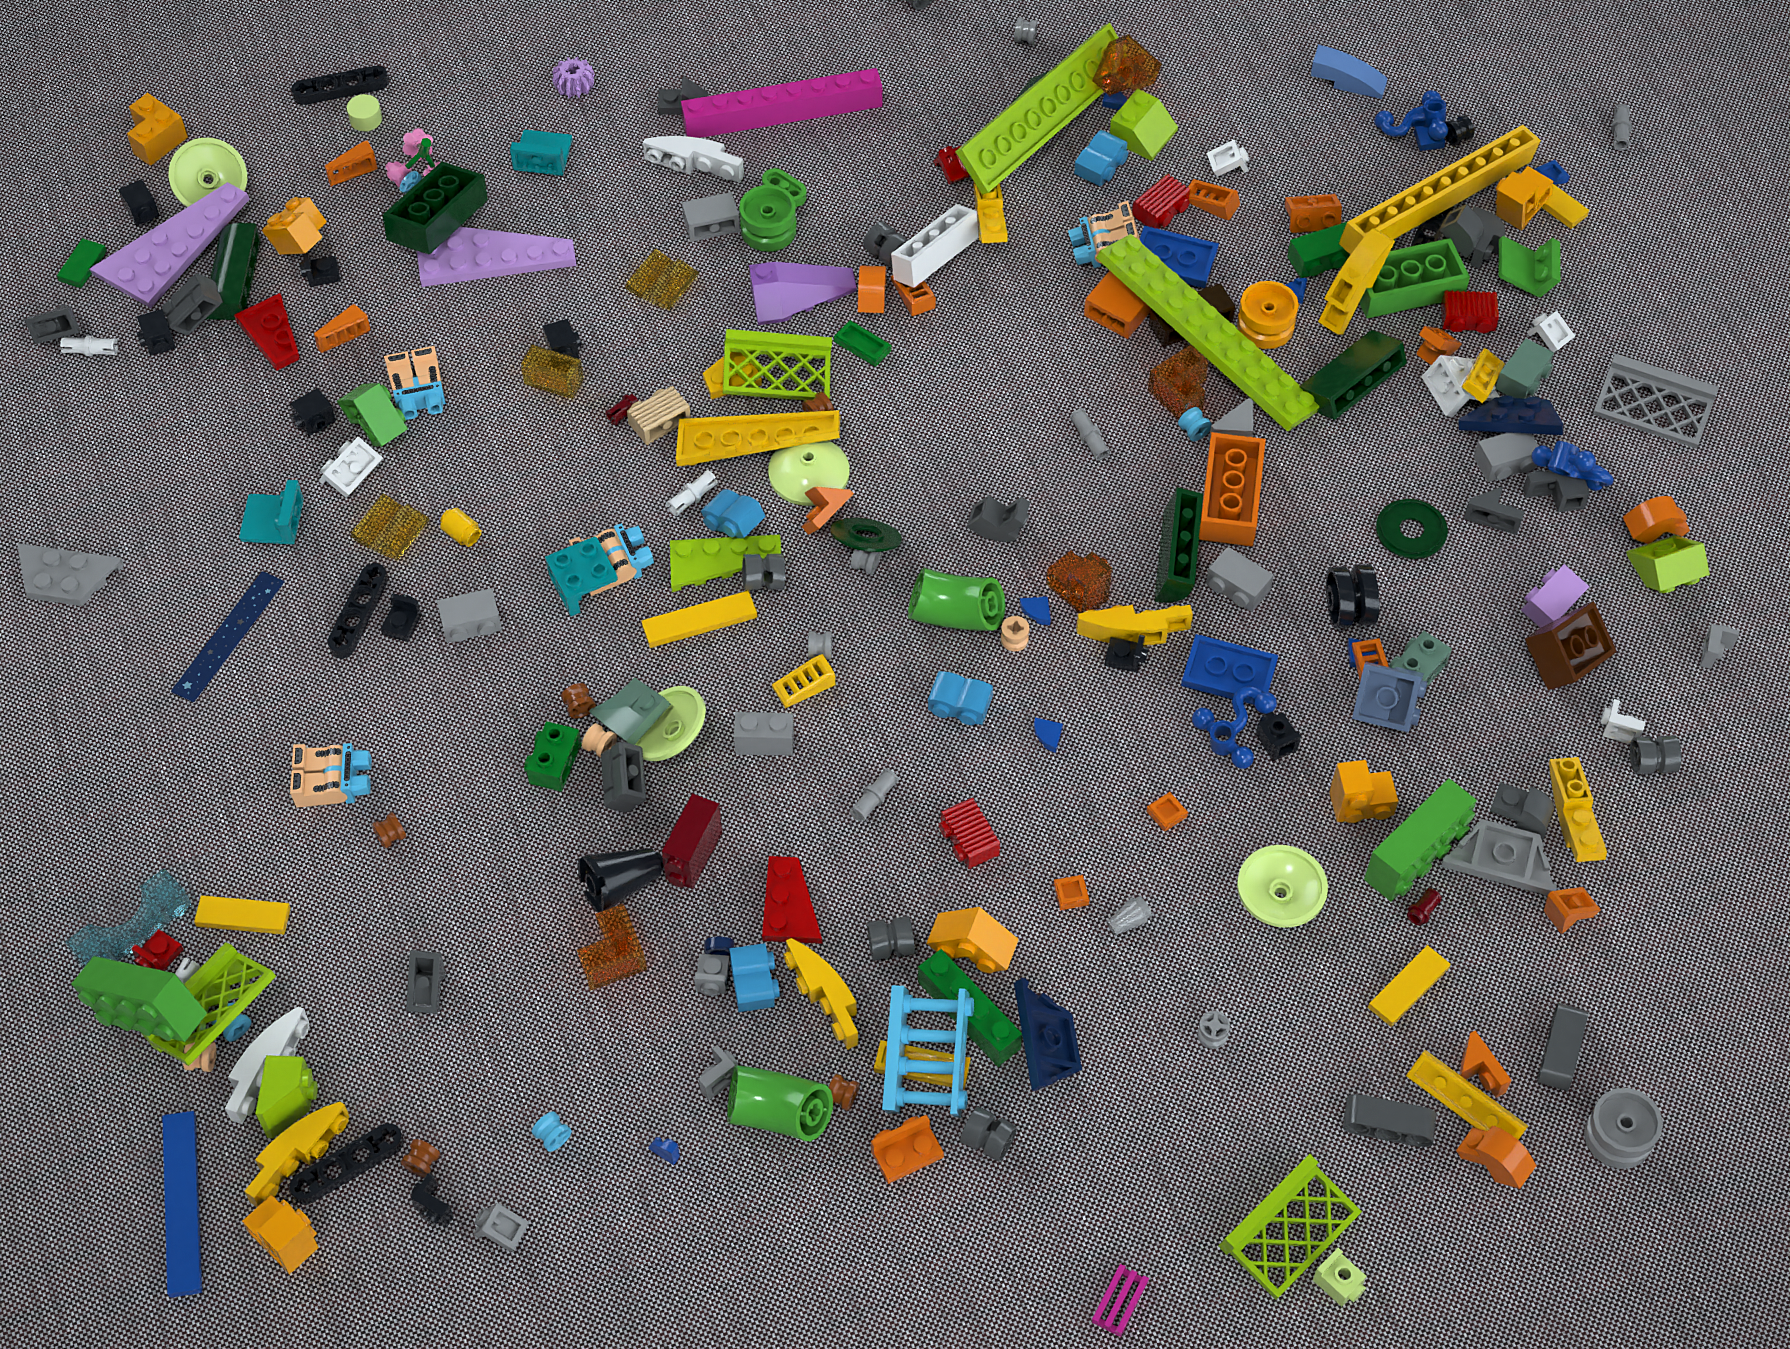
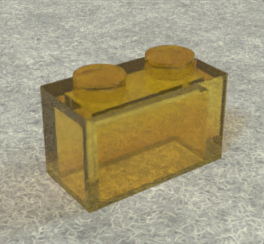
M531 345L521 363L524 384L567 398H574L584 380L580 359L535 345Z

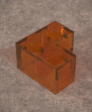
M1127 34L1108 43L1092 81L1109 96L1126 90L1129 87L1136 91L1137 88L1142 89L1155 83L1162 63Z
M1192 345L1187 346L1150 370L1148 391L1178 420L1183 413L1193 407H1198L1203 411L1206 391L1200 384L1206 380L1208 360Z
M1070 550L1047 569L1046 585L1078 613L1096 610L1109 600L1112 568L1106 559L1100 558L1093 551L1083 558L1081 556L1078 557Z
M624 904L596 913L597 927L602 941L576 950L580 968L590 991L647 970L644 952Z

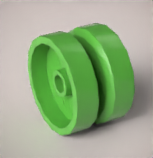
M775 185L754 187L744 194L740 200L739 207L740 228L744 242L751 248L767 252L777 251L791 244L797 230L796 203L793 196L786 189Z

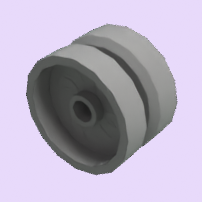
M1630 1088L1612 1089L1601 1096L1586 1121L1584 1130L1586 1145L1593 1156L1607 1166L1617 1169L1633 1168L1646 1160L1659 1140L1663 1128L1661 1112L1654 1101L1641 1091Z

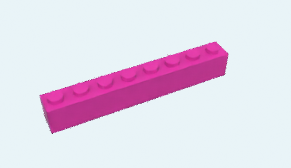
M877 68L683 100L681 101L683 125L687 137L702 138L882 107V83Z

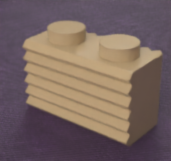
M670 386L665 390H657L652 397L643 402H635L627 410L628 424L646 445L654 442V440H658L663 435H667L668 432L676 430L679 425V419L691 418L689 404L680 396L674 386Z

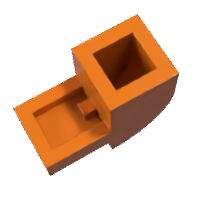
M860 266L858 312L884 313L886 266Z
M1659 496L1649 499L1623 516L1632 538L1647 544L1652 543L1665 532L1682 537L1690 531L1686 523V514L1676 506L1671 496Z
M1493 1125L1488 1131L1472 1127L1456 1149L1461 1159L1485 1165L1495 1182L1521 1189L1537 1166L1528 1150L1519 1140L1503 1129Z

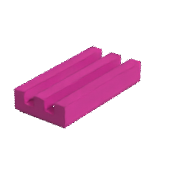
M1120 1264L1092 1318V1323L1121 1337L1148 1284L1149 1278L1144 1275L1141 1277L1137 1275L1138 1272L1134 1270L1129 1271L1126 1269V1266ZM1123 1276L1127 1280L1105 1321L1101 1318ZM1133 1282L1139 1285L1117 1327L1113 1325V1322Z

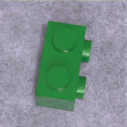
M546 721L543 730L538 731L536 734L533 754L527 756L524 764V771L527 772L529 784L559 792L563 791L582 745L579 729Z

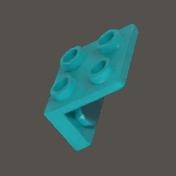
M523 130L520 143L512 142L510 147L513 170L563 176L573 141L572 135Z
M287 480L285 491L282 490L280 495H248L239 535L241 542L295 544L304 501L298 480Z
M595 536L545 556L548 575L570 617L581 613L579 601L582 600V595L618 580L613 566L598 538Z

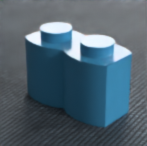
M1100 130L1076 159L1074 174L1098 186H1102L1106 181L1109 182L1113 178L1116 168L1119 165H1123L1128 158L1127 142L1104 130Z
M723 489L701 510L704 524L710 530L725 532L728 536L744 538L766 517L757 500L746 495L740 496L728 489Z
M938 671L928 698V710L940 718L956 717L966 725H982L993 698V686L977 679H965L954 673Z
M765 943L729 948L738 1012L775 1007V998L780 997L778 980L771 979L770 970H775L773 951L767 952Z

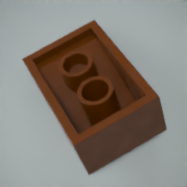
M1594 601L1543 626L1525 638L1528 651L1537 665L1540 677L1544 681L1547 690L1575 683L1617 652Z

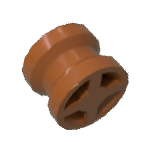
M823 392L817 393L812 400L807 399L802 402L803 412L834 411L830 399Z
M583 683L571 685L561 694L563 703L568 705L567 712L573 719L589 715L590 709L596 707L593 698L588 696L589 689L587 685Z
M393 812L387 814L385 820L371 823L376 837L385 849L389 848L393 841L406 838V833Z
M836 1073L828 1087L832 1093L833 1103L840 1104L842 1109L849 1111L856 1100L860 1083L854 1080L846 1081L842 1075Z
M414 1139L410 1144L411 1150L409 1154L403 1156L401 1164L408 1171L418 1176L426 1177L431 1172V1164L437 1161L441 1154L429 1143Z

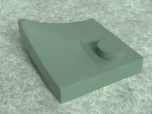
M634 677L620 692L604 703L591 708L589 712L623 741L635 745L671 704L663 696Z

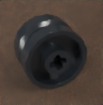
M1371 564L1354 565L1351 572L1345 566L1329 567L1327 570L1326 600L1329 617L1334 628L1351 627L1354 620L1360 626L1376 625L1378 622L1380 607L1379 589L1376 574Z

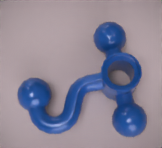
M1429 90L1422 96L1421 102L1423 106L1410 110L1401 125L1393 126L1394 116L1391 112L1385 110L1376 114L1374 122L1377 128L1392 137L1406 135L1411 127H1428L1429 136L1433 140L1439 141L1444 139L1448 133V126L1445 123L1446 102L1441 99L1437 91Z
M1557 441L1553 452L1544 445L1536 447L1532 452L1531 458L1535 465L1539 467L1547 466L1548 470L1559 475L1584 479L1590 490L1597 491L1603 487L1611 486L1614 482L1613 476L1607 470L1596 465V458L1592 452L1587 450L1580 451L1573 444Z
M1252 686L1242 687L1233 695L1232 706L1236 714V720L1231 723L1225 720L1214 722V714L1208 708H1199L1192 715L1194 726L1199 730H1207L1210 733L1211 750L1221 756L1231 754L1232 763L1239 769L1250 767L1254 761V754L1251 749L1246 746H1239L1236 743V735L1245 727L1248 720L1247 711L1243 703L1244 699H1254L1255 708L1262 714L1273 712L1277 705V700L1272 693L1262 692ZM1220 735L1229 737L1226 741H1220L1216 738Z

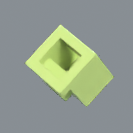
M1337 1248L1317 1268L1313 1281L1342 1307L1349 1299L1355 1302L1366 1289L1363 1284L1367 1276L1342 1254L1343 1251ZM1338 1273H1341L1348 1280H1342Z

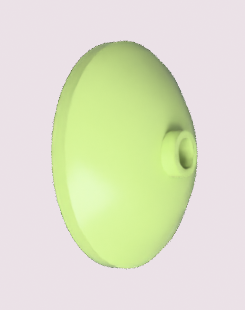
M215 138L194 139L181 146L172 157L169 166V183L176 198L186 207L194 204L227 182L245 192L247 185L245 163L237 150L224 141ZM205 177H211L213 179V182L211 184H206L203 181V179Z
M828 440L777 449L772 455L768 466L769 481L774 491L786 501L803 506L814 505L805 495L806 491L813 487L844 489L848 483L850 473L849 462L845 453L836 444Z
M675 686L658 693L671 705L635 744L643 749L644 760L661 761L674 757L684 751L698 736L704 723L706 706L702 696L693 688Z
M1271 845L1255 851L1244 861L1239 871L1237 889L1240 900L1246 910L1259 921L1275 927H1295L1309 922L1321 911L1327 898L1328 882L1321 865L1307 852L1288 845ZM1282 893L1285 897L1279 898L1275 894Z

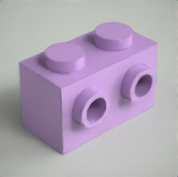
M1565 564L1557 572L1552 568L1541 580L1545 585L1540 590L1535 586L1525 596L1524 599L1528 603L1521 611L1542 628L1561 618L1590 586Z

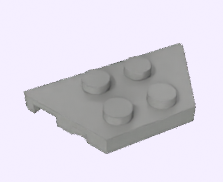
M18 544L24 587L28 599L83 606L95 591L100 590L107 583L105 578L115 569L121 570L124 565L122 558Z
M1481 819L1473 827L1472 832L1465 835L1458 843V846L1449 855L1447 854L1444 857L1441 867L1543 895H1548L1551 891L1557 890L1556 883L1553 884L1550 876L1548 858L1543 853L1544 845L1540 834Z

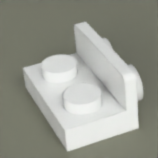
M359 437L352 443L346 441L337 452L340 456L335 461L329 459L321 468L320 472L323 475L319 482L323 485L327 481L347 498L381 462L383 457Z

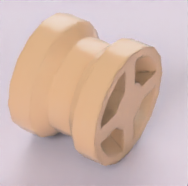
M1011 616L1003 621L1001 626V643L1004 648L1014 652L1023 650L1027 646L1030 630L1027 620L1019 616Z
M595 723L586 732L582 741V748L587 751H595L597 756L601 758L603 752L611 749L616 744L617 734L612 731L606 732L602 726Z
M195 1042L185 1045L184 1054L195 1044ZM212 1042L189 1066L183 1063L184 1069L193 1071L195 1068H201L203 1072H212L216 1061L215 1042Z

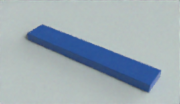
M194 1111L162 1115L167 1294L170 1298L202 1293L197 1126Z

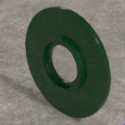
M1401 499L1388 504L1381 510L1376 521V533L1383 546L1395 555L1408 559H1422L1434 555L1444 546L1448 535V527L1443 515L1432 505L1416 499ZM1405 520H1416L1422 524L1424 533L1418 538L1406 537L1400 531V524Z
M845 518L834 522L830 529L831 535L837 541L861 551H888L898 547L902 541L901 534L895 528L872 519ZM855 531H870L875 533L877 537L861 536L856 534Z

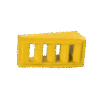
M821 654L773 683L772 688L786 709L835 686V673L824 655ZM810 676L813 682L809 683L806 677ZM799 681L803 688L799 689L796 682ZM789 686L794 694L789 696L785 687Z

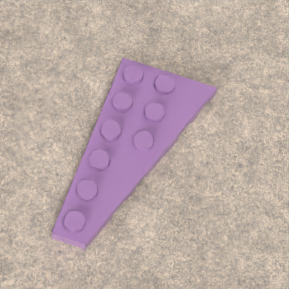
M227 182L90 268L92 275L152 308L250 200L246 192Z
M459 227L430 255L417 251L422 287L576 266L572 239Z

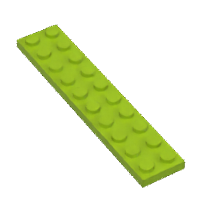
M1110 23L1103 25L955 151L982 195L989 193L1135 65Z
M1129 234L1100 250L1096 259L1286 431H1290L1317 413L1320 406L1314 401V397L1310 393L1304 392L1290 375L1264 354L1254 342L1244 336L1235 325L1225 319L1215 307L1205 301L1196 290L1185 283L1177 273L1165 265L1158 256L1146 248L1139 239Z

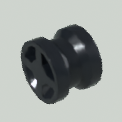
M1462 115L1456 121L1450 120L1445 122L1448 126V133L1445 138L1452 146L1460 144L1461 140H1470L1474 137V126L1468 116Z

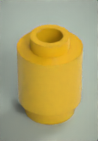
M459 508L446 510L440 518V529L460 545L470 547L481 536L482 530L479 528L478 523Z

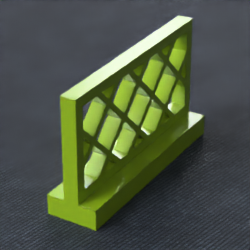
M726 329L723 347V394L812 400L817 393L812 392L807 386L814 380H817L824 387V393L830 399L832 337ZM730 352L741 353L746 359L737 366L730 359ZM760 354L768 355L773 361L766 367H763L755 358ZM787 356L794 357L799 362L791 370L782 362ZM813 358L824 359V367L818 372L808 363ZM749 363L759 371L751 379L741 370ZM775 365H778L786 373L779 380H776L768 372ZM802 367L812 375L804 383L794 374ZM736 373L746 382L740 387L729 386V379ZM764 375L772 385L767 389H762L754 382ZM789 377L799 386L794 391H788L781 385Z
M225 942L184 984L207 1012L197 1026V1032L192 1033L186 1042L174 1039L167 1041L153 1034L150 1036L142 1035L158 1052L162 1053L164 1051L189 1066L265 989L276 975L272 970L238 953L233 945ZM262 975L255 983L249 984L251 978ZM241 982L239 988L230 990L231 985ZM239 997L233 1005L227 1006L229 1000ZM219 1004L218 1010L208 1013L209 1007ZM217 1020L212 1027L205 1029L206 1023ZM195 1042V1044L184 1054V1046Z
M1311 1154L1218 1245L1226 1255L1230 1253L1275 1300L1362 1212L1316 1166L1319 1162ZM1313 1177L1324 1186V1197H1308V1183ZM1302 1190V1196H1296ZM1290 1201L1303 1202L1304 1218H1287V1204ZM1309 1202L1325 1203V1219H1309ZM1331 1203L1342 1204L1351 1214L1345 1220H1331ZM1281 1211L1282 1217H1275ZM1268 1223H1282L1283 1240L1266 1239V1225ZM1288 1224H1304L1305 1241L1288 1240ZM1310 1225H1326V1240L1324 1242L1310 1241ZM1332 1226H1338V1227L1332 1232ZM1260 1232V1239H1253ZM1247 1244L1261 1245V1261H1250L1241 1250ZM1266 1245L1283 1246V1262H1267ZM1289 1246L1305 1247V1261L1303 1263H1289ZM1311 1247H1318V1248L1311 1254ZM1267 1267L1284 1268V1283L1278 1289L1268 1279ZM1290 1268L1296 1269V1270L1290 1275Z

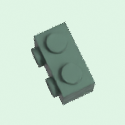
M1526 338L1501 370L1496 390L1514 398L1526 399L1529 395L1534 396L1541 385L1540 380L1542 378L1547 379L1553 370L1554 365L1551 364L1554 352Z
M1423 631L1417 639L1412 637L1404 648L1405 653L1401 657L1395 656L1389 667H1400L1424 673L1423 681L1428 682V687L1448 664L1452 648L1426 631Z

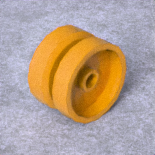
M1260 281L1250 285L1243 292L1240 301V311L1237 319L1238 330L1261 349H1275L1285 345L1292 338L1299 308L1297 296L1289 287L1274 281Z

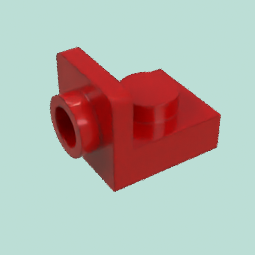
M948 146L941 149L933 161L935 166H941L949 185L970 177V174L955 152L961 146L956 148Z
M160 929L153 934L142 948L136 944L131 948L136 958L134 960L136 965L165 971L184 950L181 943Z

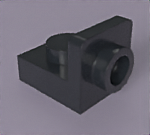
M308 251L303 254L304 261L299 262L302 278H308L310 287L341 281L336 255L310 260Z
M392 593L390 597L392 607L380 629L382 635L408 642L422 616L419 603L409 595Z
M1139 635L1138 642L1111 637L1104 666L1138 673L1140 662H1146L1149 647L1144 646L1145 636Z

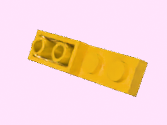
M973 181L979 240H981V243L1007 242V228L1000 183L989 193L982 195Z
M1372 228L1349 256L1324 298L1328 302L1318 321L1319 323L1338 335L1344 334L1366 288H1372L1395 242L1393 239L1375 228Z
M1116 605L1109 609L1087 610L1077 615L1076 631L1079 635L1106 643L1110 642L1111 637L1138 642L1139 635H1144V645L1166 643L1167 633L1189 630L1191 628L1193 613L1190 605H1174L1167 609L1145 610L1135 614L1133 605Z
M1579 757L1550 759L1549 768L1553 795L1566 847H1571L1576 862L1605 860L1607 850L1592 810L1593 797Z
M792 938L786 940L787 952L783 953V957L788 969H794L798 978H795L801 995L807 994L811 1003L819 1001L824 1015L830 1014L834 1022L831 1024L837 1041L843 1040L847 1050L857 1046L858 1031L851 1017L857 1015V1003L847 985L838 973L817 953Z
M337 1102L307 1115L277 1136L258 1155L255 1161L260 1172L244 1191L251 1204L258 1207L270 1195L275 1197L280 1184L286 1177L288 1178L295 1173L300 1160L311 1166L316 1159H320L326 1153L329 1146L328 1143L336 1134H340L348 1124L350 1116L345 1104Z

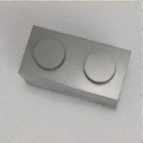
M732 192L682 202L683 220L690 242L740 232L739 213Z
M1505 433L1478 441L1474 459L1487 482L1497 479L1504 480L1510 475L1521 472L1527 473L1537 468L1531 457L1533 450L1538 447V444L1532 434Z
M1227 546L1209 567L1206 584L1213 591L1222 593L1233 600L1237 606L1244 607L1253 612L1271 591L1274 575Z
M492 588L437 600L447 643L461 642L467 638L491 635L494 632L502 631Z
M735 712V754L793 756V713Z

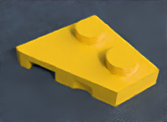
M730 352V359L737 366L746 359L741 353ZM724 356L703 372V380L711 399L729 395L723 394ZM751 363L741 369L750 379L758 373V370ZM737 373L729 379V386L740 387L746 383ZM761 377L754 382L757 386L762 385Z

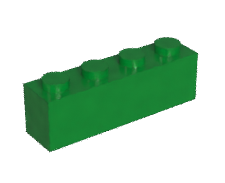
M1347 222L1290 240L1287 257L1300 278L1316 276L1321 272L1333 268L1337 269L1345 264L1350 254L1339 245Z
M942 949L918 966V983L933 999L958 1000L959 989H966L969 992L970 998L974 999L973 1016H968L967 1035L997 1067L1021 1049L1022 1033ZM946 1012L957 1023V1012Z

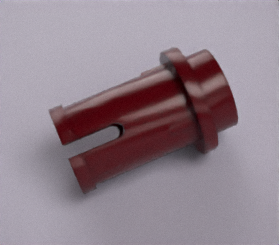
M633 394L624 395L619 403L605 411L607 419L613 418L611 423L617 425L627 417V410L639 400Z
M1427 888L1419 900L1408 907L1407 918L1409 921L1418 926L1427 923L1430 919L1429 915L1442 902L1441 895L1436 890Z

